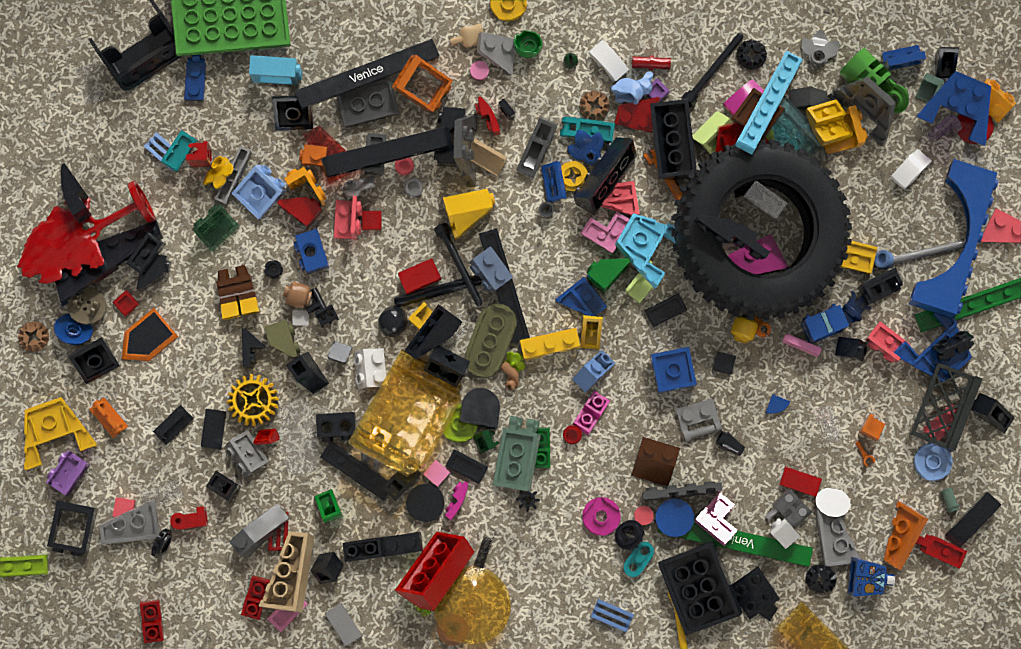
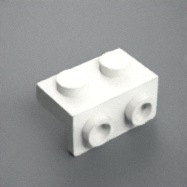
M384 348L356 351L354 364L356 365L357 374L355 380L358 389L387 387Z

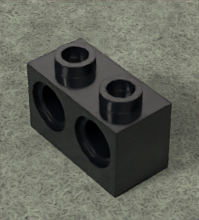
M355 412L316 414L317 438L322 439V442H331L333 438H341V441L353 440V437H357ZM344 422H350L352 425L348 432L341 430V425ZM325 423L332 424V430L329 433L322 431V426Z

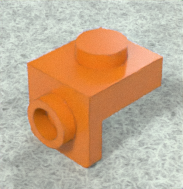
M304 144V150H300L299 160L306 167L307 165L323 167L321 158L327 156L328 148Z

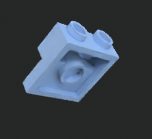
M266 165L254 166L231 193L257 219H261L271 206L275 205L287 191L284 188L285 183L279 178L275 179L271 175V169Z

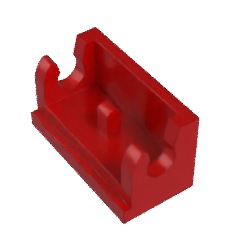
M203 141V143L189 144V148H197L193 154L186 155V161L190 167H211L212 148L209 143Z

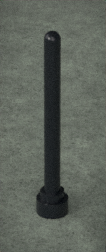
M738 33L695 87L685 92L681 100L688 99L690 107L695 105L698 98L697 95L743 39L742 33Z
M448 223L436 226L434 228L435 234L440 239H443L476 306H481L483 303L450 238L451 229Z

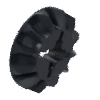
M753 39L744 41L737 49V60L746 69H757L766 61L767 52L765 46L760 41ZM751 47L754 53L758 54L754 56L753 61H751L750 55L746 54L750 52Z
M627 520L620 524L615 533L617 545L623 550L631 551L633 548H638V544L643 542L642 538L645 535L643 526L635 520ZM625 533H632L635 537L628 538L627 535H625Z
M165 528L156 537L151 548V555L155 558L162 556L167 551L172 541L171 530Z
M822 564L812 566L807 571L805 583L808 585L809 590L815 591L816 594L823 593L825 595L833 590L837 582L833 569ZM819 574H820V576H821L822 579H827V580H824L823 585L820 584L819 581H816V580H818V575H819Z

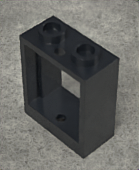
M57 500L47 546L52 547L54 552L63 553L64 550L71 551V555L82 557L83 553L88 554L98 509ZM62 510L88 515L81 548L55 543Z

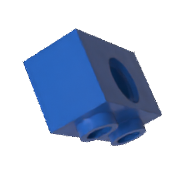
M317 229L295 235L296 241L293 243L296 252L301 253L302 259L299 260L302 271L306 270L307 274L330 268ZM314 248L316 250L315 254L311 257L306 256V250Z

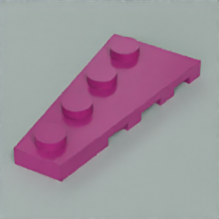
M772 234L756 241L770 251L765 259H754L749 255L750 251L744 247L728 255L737 266L753 274H765L789 268Z

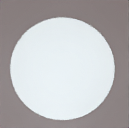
M825 488L817 494L816 505L825 515L839 517L848 512L850 500L841 490Z

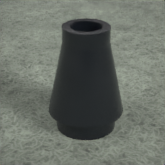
M722 431L715 442L719 449L738 456L745 449V446L729 432Z

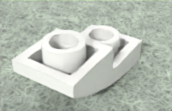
M603 40L588 52L598 67H602L613 82L617 81L629 70L621 58Z
M917 149L900 165L890 178L905 190L931 164L932 160Z

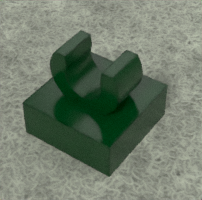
M485 430L473 436L480 454L490 451L499 444L498 441L493 442L491 438L495 434L494 431L489 432V430Z

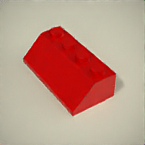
M436 531L395 589L396 593L421 609L434 611L475 551L464 536Z

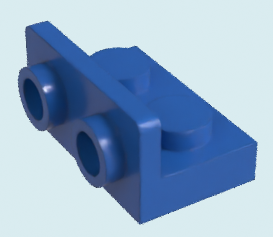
M919 45L883 52L882 58L885 68L890 71L923 64L926 55L925 51L920 52Z

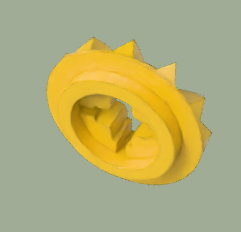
M570 161L561 166L565 189L567 191H575L584 183L588 172L581 163ZM570 169H572L575 175H580L576 177L575 184H573L571 179L567 178V176H570Z

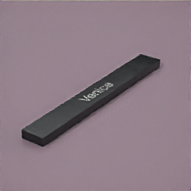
M433 39L295 90L294 95L301 110L400 73L411 55H417L426 62L439 58L440 55Z

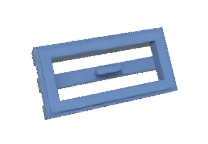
M600 599L597 600L591 614L592 618L624 632H627L634 614ZM601 604L629 617L626 620L599 608ZM597 611L626 623L625 627L596 615Z

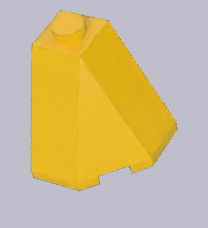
M488 188L443 198L454 240L461 238L493 210V204L496 203L493 193L489 194Z

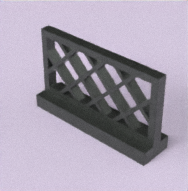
M937 363L910 435L941 446L948 451H956L982 378ZM939 369L946 370L950 379L940 382L938 377ZM960 376L968 379L966 387L958 389L954 379ZM952 381L956 391L946 395L942 384ZM939 386L943 397L934 400L931 390ZM957 393L960 403L952 407L948 396ZM945 398L949 409L939 412L935 402ZM932 404L937 414L927 418L924 412L925 406ZM951 411L953 421L945 425L941 414ZM938 416L942 427L932 430L928 420ZM926 422L930 432L924 435L916 432L918 425ZM944 429L947 435L945 442L938 441L934 432Z

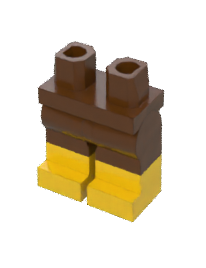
M245 265L235 267L237 277L230 278L228 269L218 271V281H216L223 320L241 317V313L243 316L261 313L252 276L248 273Z

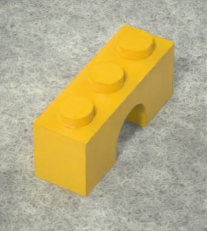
M576 328L520 340L524 361L542 358L552 353L573 351L581 347Z

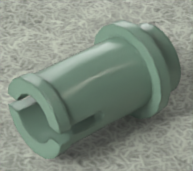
M952 487L940 491L946 505L945 510L948 513L960 510L958 507L960 504H957Z

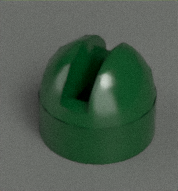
M573 53L566 54L563 59L564 66L568 69L575 68L578 65V57ZM569 56H572V59H573V64H572V65H570Z

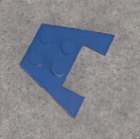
M955 71L940 87L939 91L926 103L924 108L918 112L916 117L933 124L940 106L975 120L968 140L985 146L991 86Z
M934 313L933 316L945 328V331L918 355L906 341L893 351L902 361L932 377L937 363L960 370L972 358L969 350L959 354L954 349L956 356L946 361H939L936 354L938 352L931 346L959 332L955 318L943 316L939 313ZM940 368L938 372L940 382L950 379L948 372Z

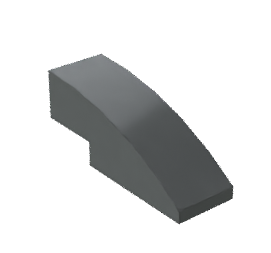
M542 116L539 118L518 164L517 171L534 178L558 127V123Z

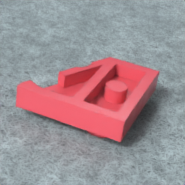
M635 182L617 183L601 207L631 216L633 213L640 215Z
M996 208L983 232L981 243H1021V221Z

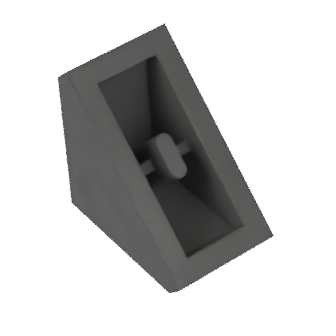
M810 86L789 90V109L806 110L809 107L827 102V91Z

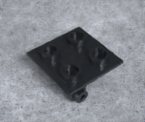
M756 567L732 584L738 602L749 620L780 599L759 567Z

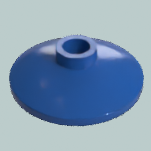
M70 314L62 315L54 324V332L57 338L69 345L84 344L91 338L93 333L92 326L77 323Z

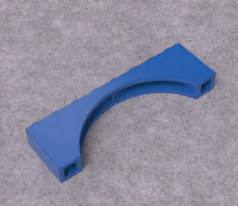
M953 159L950 163L945 182L953 189L963 206L966 218L965 243L959 258L951 268L935 278L920 281L914 285L909 305L950 318L960 314L963 305L960 300L962 296H965L968 285H965L967 278L971 277L973 267L970 266L972 260L975 261L978 254L976 245L981 242L983 237L981 228L982 225H986L988 220L986 211L987 208L991 207L994 197H991L993 190H996L999 182L996 179L997 172Z

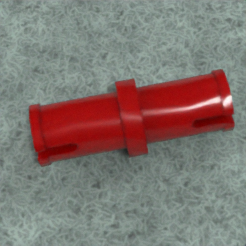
M654 55L649 57L633 56L632 68H649L651 71L653 69L670 70L671 58H657Z

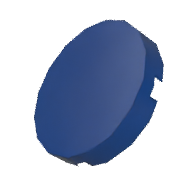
M672 498L664 501L658 507L655 521L658 529L663 534L669 537H680L690 531L694 523V513L687 502Z

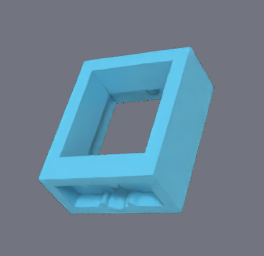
M250 56L249 75L254 83L298 85V80H302L303 71L296 58Z

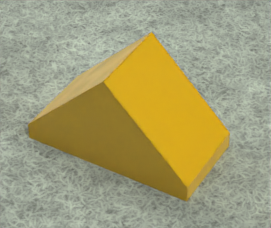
M583 316L580 348L600 349L603 317Z

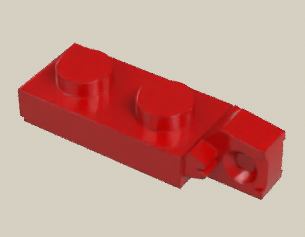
M926 534L925 538L919 536L915 543L921 546L919 550L924 554L957 569L961 568L967 554L966 550L933 535Z

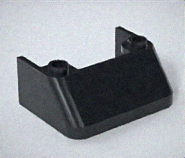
M149 0L157 12V15L152 17L148 23L152 33L122 53L113 46L106 47L100 51L93 39H89L96 53L123 90L133 89L181 57L176 55L174 30L154 0Z

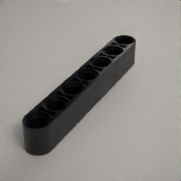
M441 127L321 158L325 177L329 178L446 149L453 146L449 127Z

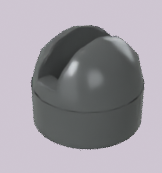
M543 202L540 204L539 213L542 216L549 217L553 214L554 206L552 203ZM548 204L550 207L547 209L545 214L542 213L544 208Z

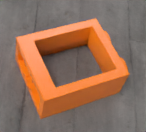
M411 55L391 88L425 111L434 112L441 106L442 102L440 100L451 90L452 86L450 84L453 80L419 56ZM418 66L441 82L428 104L405 89L406 84Z

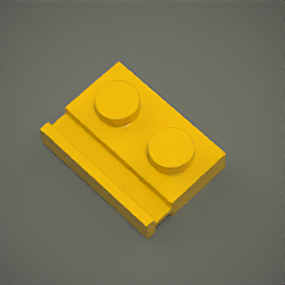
M852 241L851 245H847L848 249L845 252L849 254L848 258L843 260L840 267L871 275L878 247Z

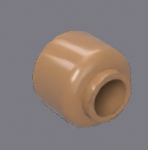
M293 281L290 286L286 285L283 296L286 297L285 303L299 309L308 306L312 295L308 285Z

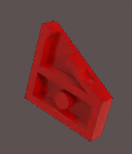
M660 97L640 100L637 104L627 103L619 105L615 124L651 133L653 125L650 103L659 102Z

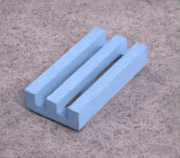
M156 132L154 137L150 138L149 142L144 145V148L161 161L162 157L150 146L153 144L165 155L167 151L155 141L157 139L160 140L168 148L171 145Z

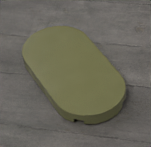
M492 304L483 309L479 315L464 359L470 361L468 370L476 377L486 378L495 375L504 362L517 327L515 313L508 306Z

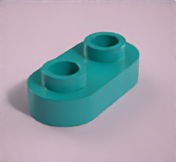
M640 542L638 548H634L623 565V570L627 576L636 577L640 575L654 555V548L650 543ZM642 548H646L648 550L647 555L641 554L640 551ZM630 564H635L637 569L631 571L629 569Z

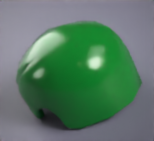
M523 30L522 33L514 36L513 45L518 55L523 58H532L541 52L543 42L540 35L534 31Z

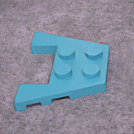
M633 213L614 245L630 260L632 265L650 285L656 289L665 272L649 263V260L663 236L676 244L674 237L671 236V229H675L672 224L667 223L665 225L656 222L655 219Z

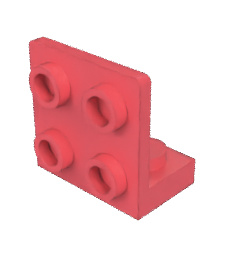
M353 196V201L336 200L334 239L357 240V235H361V223L358 220V216H362V205L357 196Z

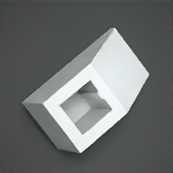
M778 518L770 525L772 527L770 530L771 534L785 549L800 537L785 518L782 521Z

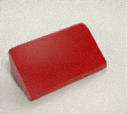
M432 258L398 273L406 294L442 280Z

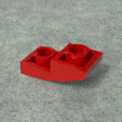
M478 97V103H475L477 115L481 114V119L489 118V120H486L488 131H492L493 136L500 135V128L492 109L482 97Z
M255 575L252 576L243 604L242 616L260 620L263 607H259V604L266 593L265 589L267 584L270 583L269 579Z
M160 599L140 602L144 643L164 641Z

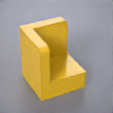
M423 302L408 320L420 330L433 311Z

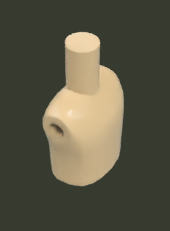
M481 23L461 28L460 36L450 39L452 46L463 43L465 48L476 46L478 44V33L484 32Z

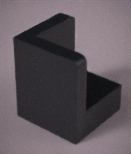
M335 552L323 553L318 555L310 571L320 584L335 582L343 568V563Z

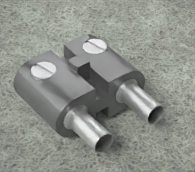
M788 488L772 503L774 508L765 517L770 521L780 512L791 526L797 528L812 511Z

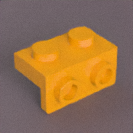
M987 79L984 83L991 86L989 115L999 123L1016 104L1015 98L1010 93L1003 92L995 80Z

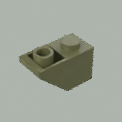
M287 320L265 326L268 341L272 348L293 359L298 357V353H301L298 342L294 343L292 335H295L293 324H289Z

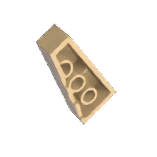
M289 531L281 550L279 561L274 567V573L270 583L267 584L266 593L259 607L303 613L314 542L313 535Z

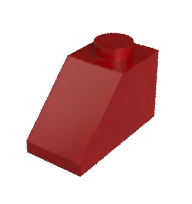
M307 197L283 199L277 202L280 208L308 229L322 212L321 203L313 197L311 200Z

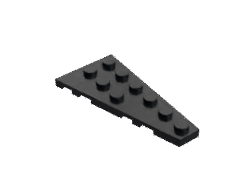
M155 220L98 241L101 255L104 258L103 266H98L96 269L90 268V265L81 264L82 270L77 276L72 275V270L62 269V278L55 281L61 305L65 306L68 304L69 299L75 295L77 297L83 293L82 290L90 285H96L119 269L118 266L129 260L147 232L152 233L160 240L163 239L158 221Z

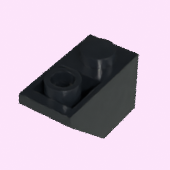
M309 352L301 354L286 365L295 380L312 394H315L329 384Z

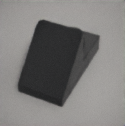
M242 328L243 367L248 369L252 368L253 363H256L255 352H252V349H267V347L246 328Z

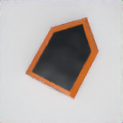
M155 308L124 332L122 359L150 361L178 338L177 334Z

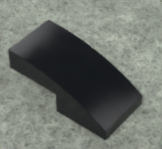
M406 461L381 489L397 501L422 473L410 462Z

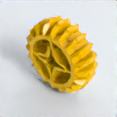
M250 374L249 381L246 376H242L244 382L241 383L237 379L236 383L239 386L236 388L231 385L230 388L235 392H228L227 394L233 397V399L227 400L228 404H233L228 410H235L232 414L233 418L240 415L237 420L239 423L245 419L244 425L248 426L251 420L252 426H256V420H258L263 425L262 418L265 417L267 421H270V417L267 416L268 413L275 415V412L271 409L272 407L278 408V405L273 403V401H279V397H273L278 391L276 389L270 390L274 384L266 385L268 383L267 378L261 382V375H258L256 380H254V375ZM258 385V388L251 393L243 391L247 386ZM264 389L268 394L267 406L260 400ZM239 395L245 399V405L242 412L238 407ZM245 395L252 398L257 396V398L255 399L258 400L257 402L261 405H258L257 403H252L251 405H249L250 401ZM253 408H260L263 410V412H261L258 415H247Z

